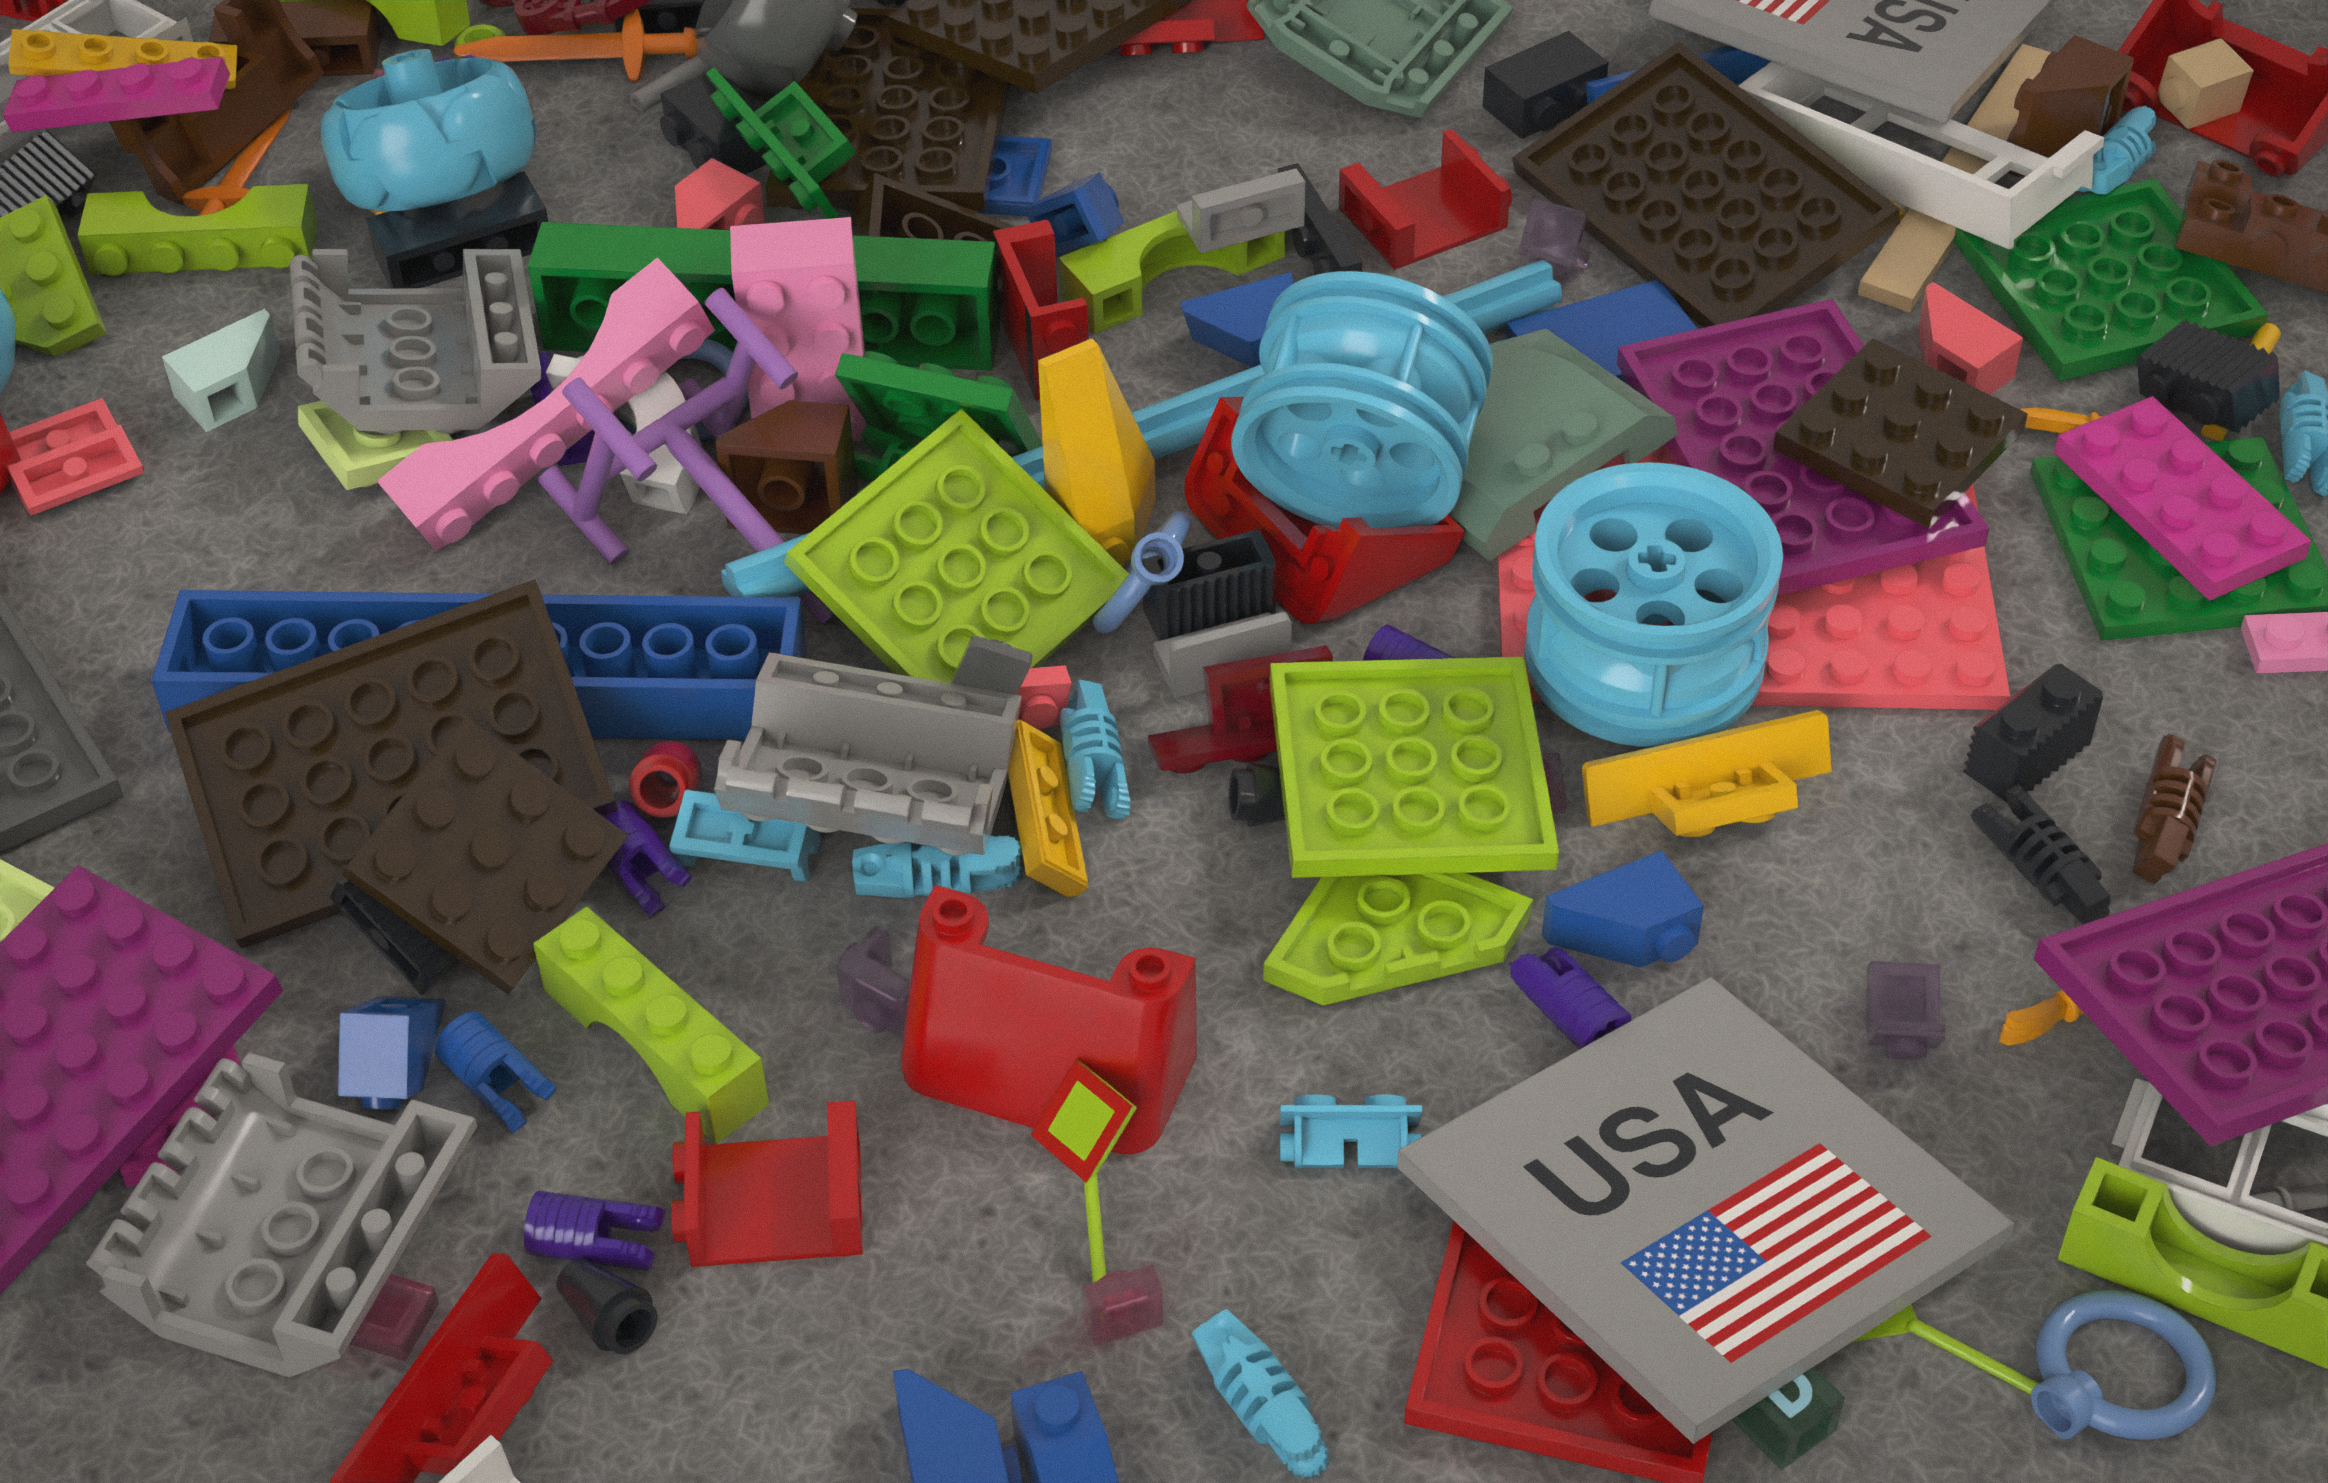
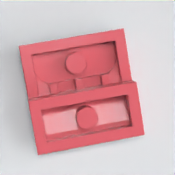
M103 398L9 432L22 460L7 466L11 477L10 482L30 516L144 474L143 466L121 424H116Z

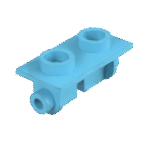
M1312 1094L1295 1097L1294 1105H1280V1126H1294V1133H1280V1161H1294V1169L1344 1168V1142H1357L1358 1168H1397L1398 1151L1421 1138V1133H1408V1126H1419L1422 1105H1406L1405 1097L1388 1094L1368 1096L1364 1098V1105H1336V1098L1329 1095Z

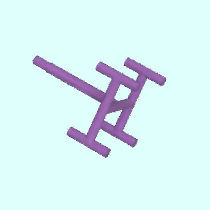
M724 288L714 291L706 299L705 305L738 341L726 376L704 390L693 378L686 380L679 386L686 401L639 432L631 435L581 377L569 382L562 390L563 396L595 431L594 439L579 490L573 486L557 466H552L543 472L538 482L610 565L629 553V549L597 513L606 483L625 469H628L639 482L648 478L657 468V464L648 454L664 444L674 458L757 552L784 542L691 434L686 431L700 421L717 440L719 435L735 428L734 422L756 363L779 389L789 386L799 374ZM812 591L798 595L823 626L837 617Z

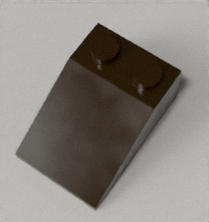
M876 173L872 176L850 215L853 236L994 242L993 231L1014 227V225Z

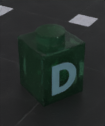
M1812 1367L1731 1420L1782 1471L1836 1432L1845 1397L1815 1367Z

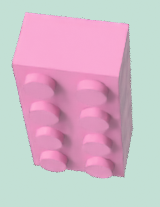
M851 217L730 226L731 271L735 302L799 373L789 386L779 389L756 363L747 386L751 419L789 400L849 405L853 441H861L862 436L860 434L866 428L867 423L835 376L842 353L863 357L865 352Z

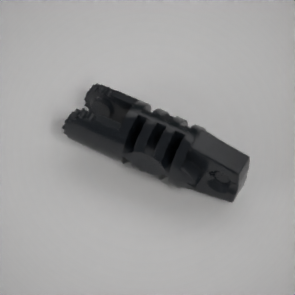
M2021 785L2013 786L2005 794L2008 807H2010L2016 818L2021 821L2015 828L1988 803L1972 811L1970 816L1979 829L2009 861L2014 863L2020 873L2034 887L2038 888L2039 893L2053 907L2062 903L2082 924L2109 916L2110 894L2099 882L2102 879V872L2079 849V846L2060 827L2056 826L2055 821Z

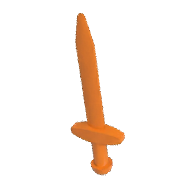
M638 9L625 15L622 32L499 36L458 45L453 50L457 56L472 55L476 58H486L500 62L623 58L630 82H638L643 75L646 55L685 54L687 59L698 55L696 51V29L685 27L682 33L645 34L643 21Z
M292 104L242 149L218 186L199 188L186 192L182 197L185 206L199 210L198 216L221 211L240 201L250 191V189L243 187L288 120Z

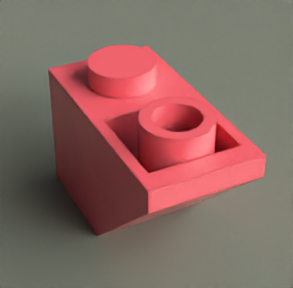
M713 158L675 185L677 228L730 230V226L764 224L766 222L761 183Z
M1932 282L1926 286L1918 325L1923 363L1989 395L2015 377L2023 337L1938 284Z

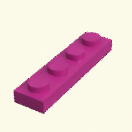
M222 57L205 59L186 58L178 62L152 65L134 64L126 68L100 71L82 70L74 74L47 77L35 75L16 81L2 116L11 132L217 110L230 72Z

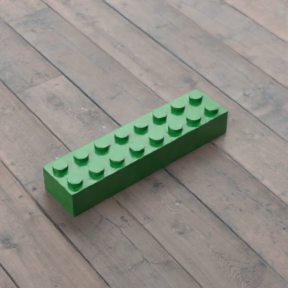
M542 222L528 263V271L543 349L587 352L604 320L611 294L658 257L698 300L715 329L707 339L716 341L734 352L738 341L705 305L706 299L719 288H724L735 301L731 271L730 230ZM853 236L865 352L873 351L885 354L895 359L898 365L907 367H920L923 363H929L946 369L993 370L1000 331L995 242Z

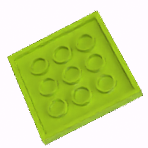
M962 408L786 553L784 564L894 674L945 683L951 682L972 636L1003 641L1014 648L1027 651L1033 656L1030 668L1039 667L1093 620L1095 614L1102 609L1129 575Z
M1524 657L1270 663V692L1292 878L1557 869L1559 849Z

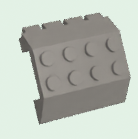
M312 249V260L305 255H297L289 263L293 316L295 317L294 334L295 347H297V375L313 387L314 395L359 431L396 434L401 431L436 430L441 433L480 430L541 379V365L520 249H463V288L348 289L347 249Z
M769 652L756 679L751 729L741 750V742L727 740L719 757L714 790L721 810L741 813L746 818L755 821L778 819L806 824L811 829L819 832L829 833L842 830L870 835L883 843L898 844L911 842L934 846L952 855H965L969 853L985 855L1004 794L1022 696Z
M248 1052L241 1062L242 1067L230 1059H220L195 1096L194 1102L213 1117L199 1108H187L158 1152V1157L177 1172L175 1173L164 1164L151 1163L122 1207L121 1213L139 1226L140 1229L138 1230L124 1220L115 1219L86 1264L102 1277L104 1284L99 1292L159 1337L290 1378L340 1359L477 1128L475 1117L412 1099L396 1125L296 1097L284 1062Z

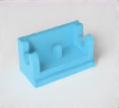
M685 790L669 848L671 853L676 854L677 859L683 866L694 867L697 857L778 867L790 869L794 881L808 883L811 874L810 869H808L809 853H818L822 838L819 831L811 829L806 824L778 819L770 821L751 820L741 813L721 810L718 798L714 793Z

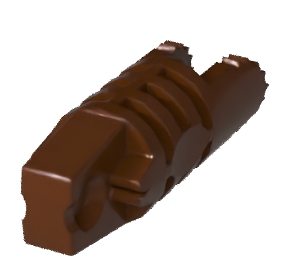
M2174 734L2164 735L2158 746L2133 832L2139 839L2133 873L2151 883H2157L2161 880L2162 875L2169 873L2176 866L2178 860L2183 862L2188 858L2217 761L2208 754H2203L2191 765L2189 770L2180 768L2179 765L2183 755L2182 751L2185 748V742Z

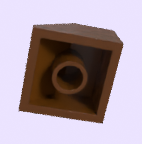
M789 400L719 435L715 445L719 468L777 533L808 534L857 494L858 484L849 405ZM726 517L728 529H737Z

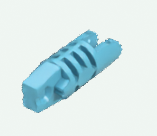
M2145 105L2132 109L2103 135L2104 146L2093 156L2092 190L2080 187L2077 191H2092L2095 194L2106 195L2116 187L2124 185L2155 153L2156 143L2151 141L2148 133L2156 124V115L2152 108H2148Z
M2304 371L2298 377L2297 382L2286 390L2280 401L2279 420L2284 479L2293 483L2295 481L2298 482L2309 468L2312 491L2325 497L2328 495V391L2323 378Z
M1078 680L1074 686L1075 691L1069 696L1067 708H1063L1060 712V731L1063 740L1062 744L1073 811L1088 812L1095 796V789L1101 788L1106 816L1119 820L1121 818L1125 819L1127 815L1129 816L1131 802L1115 717L1109 712L1102 685Z
M990 835L985 855L975 853L952 855L934 846L911 842L898 844L883 843L854 849L852 865L856 895L894 898H915V895L929 897L935 885L971 894V891L997 890L998 887L1003 889L1005 887L1012 888L1013 884H1018V880L1022 879L1021 846L1019 841L1015 840V837L1011 838L1009 835L994 837Z
M1228 1309L1217 1313L1210 1320L1197 1327L1191 1334L1214 1380V1386L1253 1438L1259 1444L1268 1443L1283 1464H1288L1287 1468L1289 1471H1293L1294 1476L1301 1475L1302 1479L1307 1476L1313 1479L1314 1475L1321 1476L1320 1472L1326 1471V1465L1330 1464L1328 1459L1329 1451L1325 1448L1324 1441H1322L1323 1434L1320 1431L1319 1425L1315 1424L1314 1418L1308 1412L1310 1400L1269 1347Z

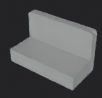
M1296 168L1193 195L1192 201L1178 204L1177 217L1200 253L1304 226L1305 180Z
M1268 612L1153 642L1154 658L1173 697L1185 696L1205 690L1204 666L1290 652L1292 622L1286 612L1273 615Z

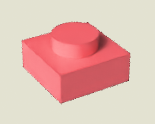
M1066 665L1029 669L1017 695L1022 696L1019 720L1038 730L1060 725V712L1063 708H1067L1072 684Z

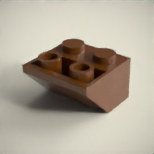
M2074 35L2059 52L2052 51L2048 55L2041 71L2034 79L2027 78L2022 83L2014 102V108L2019 110L2018 120L2012 128L2007 142L2050 158L2085 130L2103 137L2120 119L2134 58ZM2012 170L2008 172V174L2015 177L2024 176Z

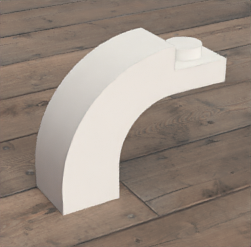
M558 354L553 355L546 371L553 391L572 373L584 356L572 358ZM664 371L649 389L637 393L618 408L616 412L620 419L627 421L637 428V433L686 400L674 379ZM693 425L686 431L702 447L696 426ZM665 444L648 454L657 464V468L645 480L639 482L628 469L620 472L632 503L682 514L688 513L700 488L669 452Z

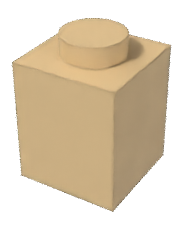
M2220 38L2168 57L2157 91L2159 101L2187 129L2239 112L2254 70Z

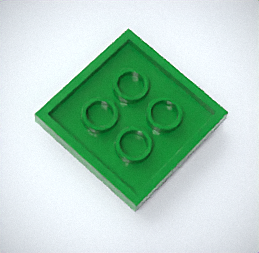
M873 351L864 352L863 357L846 353L841 354L835 376L867 425L869 424L918 445L962 408L1010 457L1043 446L1014 389H1012L1010 384L1001 379L986 375L978 376L976 381L955 377L954 373L950 370L929 363L921 364L919 369L898 365L895 359L885 354Z

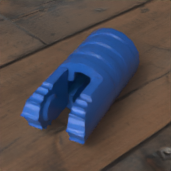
M475 1011L468 1012L455 1018L444 1028L435 1044V1055L512 1133L522 1128L528 1121L523 1117V1112L508 1098L505 1099L500 1094L520 1079H522V1084L536 1097H542L544 1100H548L556 1092V1086L481 1013Z

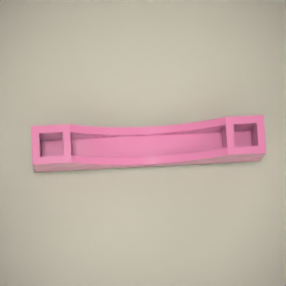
M657 257L611 294L604 320L590 349L572 373L544 400L517 418L484 433L453 441L424 443L377 480V482L435 551L450 543L457 542L467 535L476 522L496 506L511 500L522 485L542 469L557 463L568 448L593 430L563 396L562 390L569 382L581 377L613 413L637 393L649 389L656 382L659 375L683 356L695 352L715 329L698 300Z

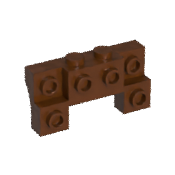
M223 0L213 9L229 44L237 45L236 87L224 90L217 110L109 121L122 149L138 155L158 195L182 204V197L186 192L201 187L324 75L315 53L296 32L279 0Z
M2198 160L2186 190L2184 210L2176 237L2175 248L2328 293V210L2320 211L2299 205L2295 200L2283 195H2265L2252 191V176L2244 174L2245 170L2235 163L2225 160H2213L2209 164Z

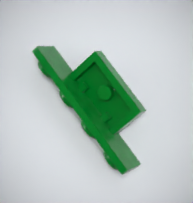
M715 67L706 72L705 74L716 88V91L709 96L728 122H731L736 117L741 120L735 127L755 152L762 147L767 150L761 157L781 182L789 177L794 181L788 188L808 213L817 207L826 219L840 218L818 186V183L854 156L856 151L848 139L804 90L793 81L753 112Z

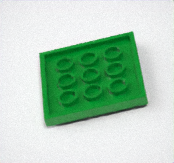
M2155 178L2118 186L2106 195L2093 192L2067 198L2014 239V247L2010 250L1957 227L1955 229L1954 244L2059 382L2137 363V356L2185 319L2191 325L2196 322L2200 328L2206 326L2210 332L2215 329L2219 335L2225 333L2231 339L2232 337L2240 338L2255 334L2260 327L2266 324L2268 313L2225 262L2175 248L2183 211Z
M2263 437L2204 443L2311 540V544L2305 559L2210 601L2058 456L2033 459L2030 474L2101 641L2241 627L2245 615L2328 612V568Z

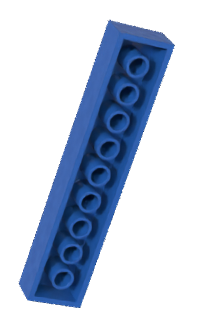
M179 590L151 680L168 732L171 731L165 712L492 594ZM542 594L593 738L745 740L752 726L756 679L769 652L805 659L807 655L801 598Z

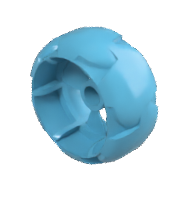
M429 49L412 50L382 61L385 72L384 76L362 83L339 95L333 101L332 107L327 112H324L321 119V143L334 183L343 197L354 206L374 211H402L423 208L464 198L494 187L516 175L528 164L536 141V125L527 93L513 69L503 62L486 58H461L434 62Z

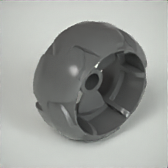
M705 0L695 30V37L697 39L696 51L700 60L709 69L715 67L734 86L747 93L770 98L777 95L793 81L798 84L813 67L824 49L836 54L851 34L857 19V12L848 7L851 0Z

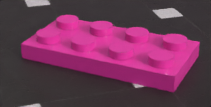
M2153 396L2069 430L2057 437L2054 453L2209 601L2299 562L2307 556L2311 540Z

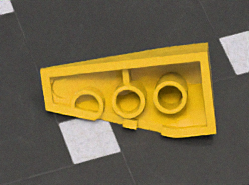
M1089 339L1038 360L1045 491L1121 566H1124L1131 559L1135 545L1144 535L1156 501L1155 459L1099 345L1093 339Z

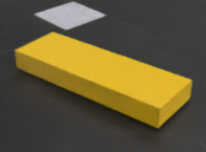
M1018 719L1008 776L1026 875L1066 897L1079 896L1089 887L1075 812L1072 806L1062 744Z

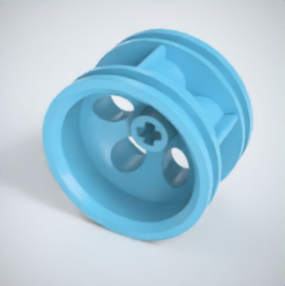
M1337 271L1310 276L1290 285L1273 303L1260 343V364L1265 375L1256 380L1244 395L1239 416L1233 430L1231 439L1232 453L1240 471L1259 492L1275 504L1304 519L1321 525H1332L1336 529H1338L1343 518L1361 517L1371 528L1429 526L1439 522L1452 511L1459 498L1469 459L1468 449L1476 419L1483 408L1492 375L1493 355L1482 330L1463 310L1446 298L1425 287L1392 276L1370 272Z
M1652 462L1616 465L1589 473L1564 487L1547 504L1538 521L1535 533L1532 578L1536 594L1530 605L1527 617L1524 660L1529 680L1536 693L1555 714L1577 729L1592 736L1624 745L1655 747L1721 732L1741 718L1754 703L1763 681L1769 644V617L1777 599L1783 562L1782 544L1775 524L1761 505L1739 487L1713 474L1682 465ZM1601 589H1609L1616 594L1614 598L1599 603L1589 602L1583 598L1588 593ZM1668 621H1671V622L1674 624V625H1670V626L1649 625V624H1662V623H1665V622H1668Z

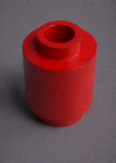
M664 741L654 744L645 751L631 773L629 790L634 803L644 813L653 817L667 818L677 815L685 790L697 791L702 778L700 761L689 747L679 742ZM659 771L671 774L676 781L669 782L664 780Z

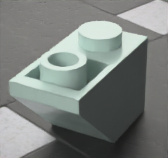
M263 309L162 356L173 396L205 432H208L258 408L281 353L271 316Z

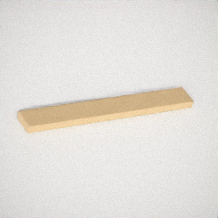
M2022 43L1966 126L2007 141L2012 128L2018 120L2019 110L2014 108L2018 90L2027 78L2034 79L2051 52ZM1951 147L1942 160L1943 163L1972 175L1989 162L1954 147ZM1910 208L1860 280L1858 295L1911 312L1924 293L1926 286L1930 284L1955 246L1956 227Z

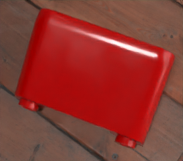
M2153 0L2118 50V52L2134 58L2122 110L2130 112L2134 108L2146 105V107L2152 108L2155 111L2156 117L2253 159L2256 167L2270 176L2281 177L2283 173L2287 175L2296 174L2328 142V49L2322 46H2318L2312 56L2223 19V6L2214 0L2208 8L2199 0ZM2222 38L2254 70L2241 109L2237 113L2187 129L2159 101L2157 91L2168 57Z
M1244 397L1219 398L1186 474L1184 494L1187 505L1193 514L1218 539L1260 530L1276 560V599L1295 619L1303 624L1330 623L1447 565L1452 559L1465 534V530L1449 515L1434 525L1371 528L1361 517L1343 518L1338 529H1336L1332 525H1321L1304 519L1275 504L1246 479L1236 464L1232 453V434Z
M935 885L921 910L918 921L901 1051L902 1072L907 1085L913 1091L923 1096L1035 1128L1076 1059L1084 1063L1137 1107L1111 1152L1130 1155L1144 1152L1154 1146L1163 1133L1197 1058L1196 958L1161 948L1147 947L1137 949L1122 958L1116 966L1110 981L983 945L989 930V917L986 907L979 899L967 893Z

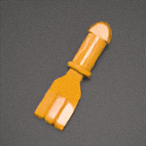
M2063 990L2057 991L2053 998L2045 999L2034 1006L2014 1010L2006 1014L1999 1042L2008 1046L2028 1042L2049 1031L2061 1019L2064 1018L2066 1022L2071 1023L2085 1013Z

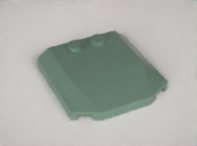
M1248 0L1246 6L1274 46L1281 52L1365 105L1421 119L1505 26L1514 9L1513 6L1503 0Z
M1546 328L1489 344L1493 355L1492 375L1484 405L1476 419L1468 449L1469 459L1459 498L1455 507L1448 514L1465 530L1462 540L1488 561L1493 560L1536 531L1537 526L1533 512L1552 500L1557 493L1570 483L1594 472L1619 454L1626 463H1637L1678 435L1674 416Z

